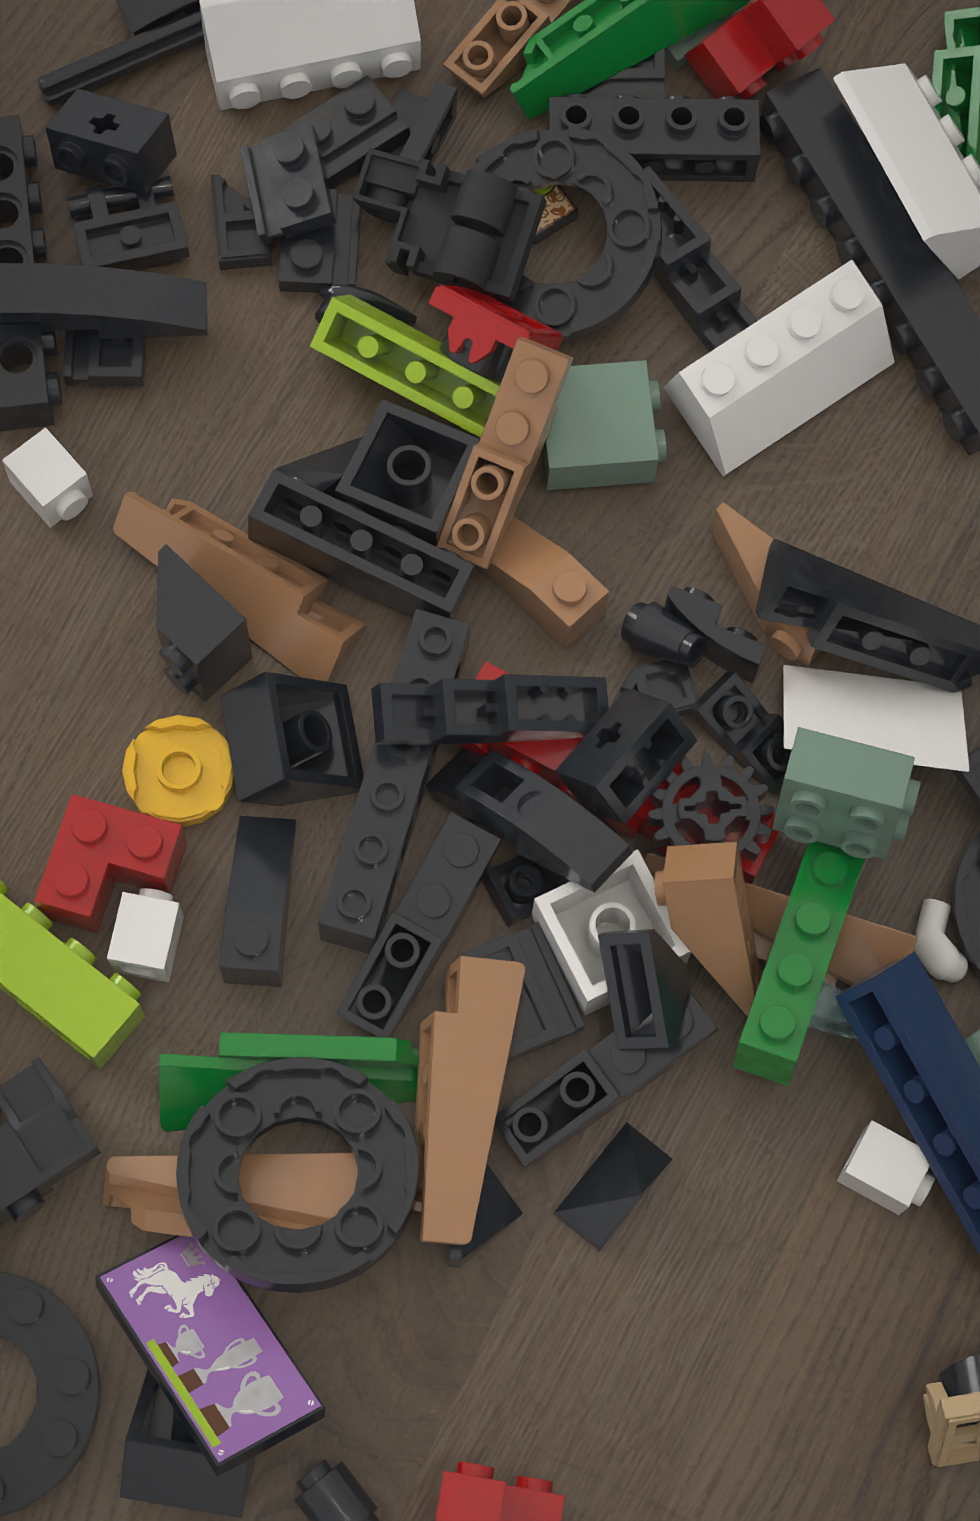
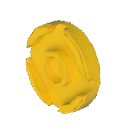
M175 715L155 720L144 728L145 731L139 734L136 740L133 739L126 750L122 772L128 796L141 814L187 827L203 823L221 811L233 793L235 779L229 743L223 735L221 736L217 730L212 728V725L200 718Z

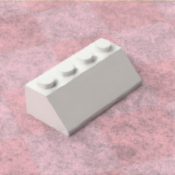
M199 0L206 55L220 110L230 108L248 109L259 102L284 97L288 99L301 98L309 92L332 87L348 88L365 76H368L370 79L381 77L399 78L410 71L421 69V39L414 0Z
M905 63L844 71L835 76L833 79L923 241L958 280L980 266V165L972 154L966 158L961 154L957 146L964 142L965 139L949 114L941 118L935 106L942 102V99L928 76L925 74L920 79H917Z
M850 260L680 371L663 387L723 477L895 363L882 304L853 260Z

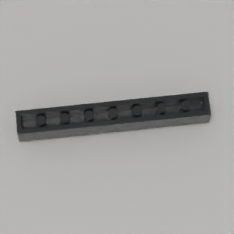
M821 68L767 91L761 116L759 117L760 130L764 139L769 145H776L784 158L785 170L790 181L795 186L802 187L810 200V209L815 221L821 228L827 227L836 242V250L841 263L844 265L853 260L881 302L886 324L889 327L890 340L894 348L900 355L906 354L916 370L915 375L920 390L927 398H933L943 414V424L950 438L955 442L960 441L969 456L979 452V317L946 265L923 241L880 161Z

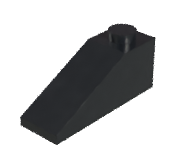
M239 817L225 908L220 970L224 983L282 987L296 819Z

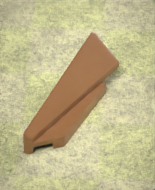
M125 493L113 526V531L118 537L157 567L158 551L167 544L246 618L249 638L297 676L327 682L332 681L363 635L367 624L318 601L322 596L328 579L300 563L248 539L247 533L191 501L172 498L167 508L161 509L138 496L137 493Z
M647 853L644 862L653 879L655 878L656 871L664 870L665 857ZM745 883L758 961L760 965L766 966L790 896ZM846 914L822 987L832 991L837 979L852 986L872 972L913 953L917 937Z
M469 956L458 957L446 968L445 1012L434 1011L420 1023L414 1131L419 1164L418 1192L414 1210L421 1212L420 1242L465 1245L472 1239L525 975V966L520 962Z
M354 1153L246 1154L243 1157L239 1183L242 1197L258 1217L273 1226L301 1230L322 1225L337 1215L338 1211L348 1203L354 1194L358 1169ZM178 1155L112 1156L108 1159L105 1170L102 1204L107 1207L114 1206L131 1209V1223L143 1231L193 1237L186 1224L179 1201L176 1179Z

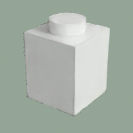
M46 427L2 460L10 483L50 528L62 519L66 521L77 516L86 507L88 499L93 496L87 473Z
M149 888L140 889L138 895L122 892L107 955V960L113 972L169 983L184 920L180 903L173 902L172 895Z
M871 1121L862 1131L837 1182L900 1215L911 1203L919 1207L921 1206L936 1176L927 1171L930 1165L918 1145Z

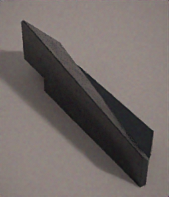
M773 539L771 542L755 611L757 618L810 627L806 634L810 646L940 689L954 693L972 686V677L980 674L979 624L778 539Z

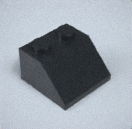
M382 399L335 490L336 496L341 500L357 505L365 513L383 522L401 526L410 531L415 537L437 546L473 446L478 444L480 439Z
M167 544L158 551L156 628L162 647L159 650V654L167 666L164 669V673L183 694L187 695L192 690L206 702L253 658L247 621L243 615Z
M263 672L220 695L238 802L284 806L359 793L364 775L346 684Z
M148 1369L125 1439L120 1498L241 1518L252 1478L255 1457L217 1477Z

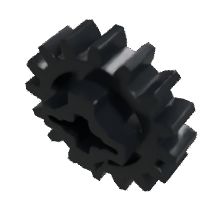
M704 752L700 766L696 767L686 756L683 757L678 766L679 776L671 771L661 782L664 789H655L650 796L649 802L659 809L648 812L647 825L661 827L653 836V846L662 847L667 844L669 846L692 845L681 834H686L696 844L724 843L726 836L730 832H740L742 828H747L745 834L737 841L741 866V856L755 862L761 852L756 842L767 843L772 829L762 823L771 820L774 814V806L759 803L768 792L767 785L751 786L749 782L754 772L751 766L743 769L740 773L732 770L734 756L727 755L720 766L713 764L710 752ZM696 784V791L690 799H679L678 803H673L684 789ZM722 785L734 791L739 797H735L734 795H732ZM702 808H712L713 816L719 818L718 823H708L707 815L701 813Z

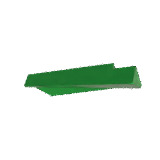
M584 0L528 39L523 53L527 62L522 79L511 84L510 90L527 118L533 119L548 111L549 97L580 94L746 6L750 0Z
M980 7L945 11L944 23L947 49L934 51L932 84L942 99V102L935 106L941 118L949 114L965 139L964 142L957 146L964 158L972 154L980 165Z
M220 1032L219 1057L159 1054L160 1124L166 1132L186 1130L201 1105L205 1107L215 1095L228 1086L227 1080L253 1066L278 1059L295 1057L318 1058L346 1065L368 1076V1081L381 1090L391 1101L393 1099L396 1103L416 1101L419 1048H412V1041L389 1037Z

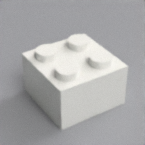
M639 850L633 851L595 893L570 881L534 899L532 918L535 923L539 922L563 978L583 1016L610 1004L598 934L612 931L655 929L685 964H687L691 951L672 931L667 906L657 905L654 879Z

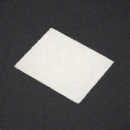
M790 665L783 666L785 749L792 750L797 729L801 727L915 757L913 765L969 771L961 690L953 693L917 681Z

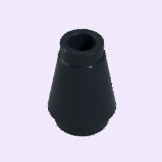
M639 602L635 604L627 613L621 629L622 640L629 644L630 650L633 653L685 664L689 667H694L701 661L707 647V640L704 636L698 634L657 602L649 604Z

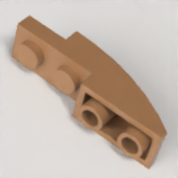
M497 0L444 62V68L481 97L485 98L527 65L523 53L529 38L584 0Z
M525 337L517 339L480 442L473 446L436 547L451 550L468 562L485 569L489 568L523 496L558 410L556 403L573 357Z

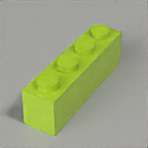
M351 294L331 298L310 344V347L480 438L501 382L476 373L450 359L439 349L441 342Z
M0 880V990L101 1070L145 1018L141 1005L137 1002L141 993L118 973L115 972L108 979L92 965L96 962L97 958L74 938L70 937L64 944L48 930L53 926V923L32 904L27 902L20 909L5 897L10 889Z

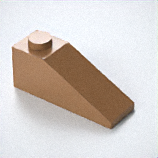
M722 502L716 509L710 531L764 635L770 638L771 646L780 655L789 660L798 659L808 667L821 651L810 646L806 634L810 627L757 618L755 612L768 549L773 538Z
M513 516L489 568H480L552 638L567 650L605 615L609 590L570 553Z
M724 842L668 846L664 870L655 872L654 886L657 905L667 906L672 931L748 1016L762 977L738 843Z

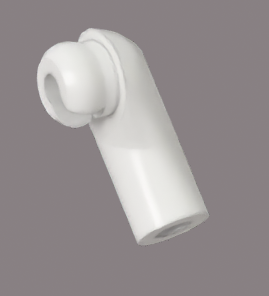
M924 899L914 934L917 937V942L913 952L916 953L922 965L934 978L950 983L958 982L966 975L968 962L966 957L959 953L958 949L944 934L951 906L939 900Z

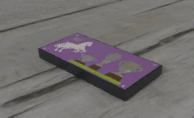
M176 1235L96 1276L97 1290L217 1477L325 1418V1405L241 1281L216 1265L202 1251L193 1237Z

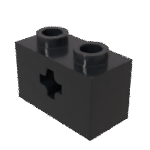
M77 89L45 127L55 169L142 194H147L177 155L169 113Z
M627 688L559 765L555 772L585 809L625 825L698 740L670 702Z

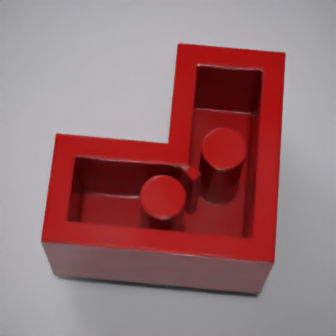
M751 0L746 6L738 10L686 52L684 57L715 99L724 96H737L742 99H748L767 84L762 75L773 66L779 73L797 59H803L825 41L820 32L833 23L835 19L821 0Z
M71 794L35 898L39 911L51 921L98 934L116 881L139 888L160 890L171 895L187 847L182 825Z
M458 1462L456 1473L443 1472L435 1521H561L565 1495L553 1494V1482L517 1476L516 1487L508 1486L505 1481L493 1479L495 1468L468 1462Z

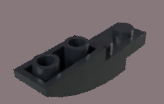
M462 748L426 784L433 800L508 837L517 854L594 893L633 853L629 844L571 797L537 774L494 750L484 758Z
M450 812L396 912L392 911L336 1014L377 1037H392L432 973L477 894L476 889L503 842L500 838Z
M688 989L673 1046L669 1048L618 1050L614 1031L590 1050L584 1049L497 1113L495 1125L522 1164L527 1167L641 1091L674 1067L673 1064L719 1030Z

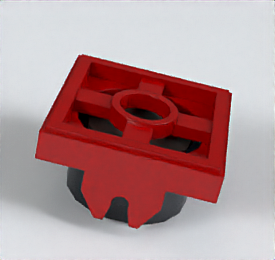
M436 286L429 300L430 305L453 316L439 347L441 352L468 369L499 382H502L518 338L525 337L557 351L564 339L561 336L562 333L489 295L479 293L470 287Z

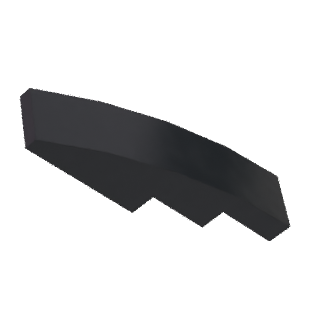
M650 166L643 170L654 189L662 217V245L653 274L689 326L711 352L758 320L740 300L741 287L710 251L711 238Z
M0 263V323L39 321L42 331L97 329L100 339L208 335L207 284L204 281L170 275L99 266Z
M504 674L495 680L442 678L434 684L379 683L371 688L376 744H475L585 737L609 710L606 677Z

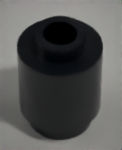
M324 1459L296 1482L303 1493L294 1502L309 1521H380L374 1513L378 1507L343 1461L331 1468Z

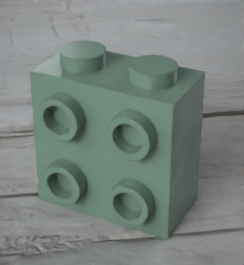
M646 360L570 366L556 406H558L557 413L542 448L547 490L654 482L658 462H666V438L664 429L655 430L653 413L660 412V391L658 380H649Z
M798 727L772 830L784 832L788 838L800 843H814L818 841L840 847L845 853L853 857H878L886 859L892 839L903 842L910 816H912L921 782L910 779L915 757Z

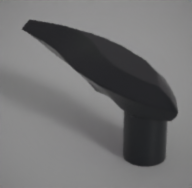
M341 284L319 289V294L324 300L315 313V319L318 323L321 322L332 297L350 294L400 321L416 323V315L372 290Z

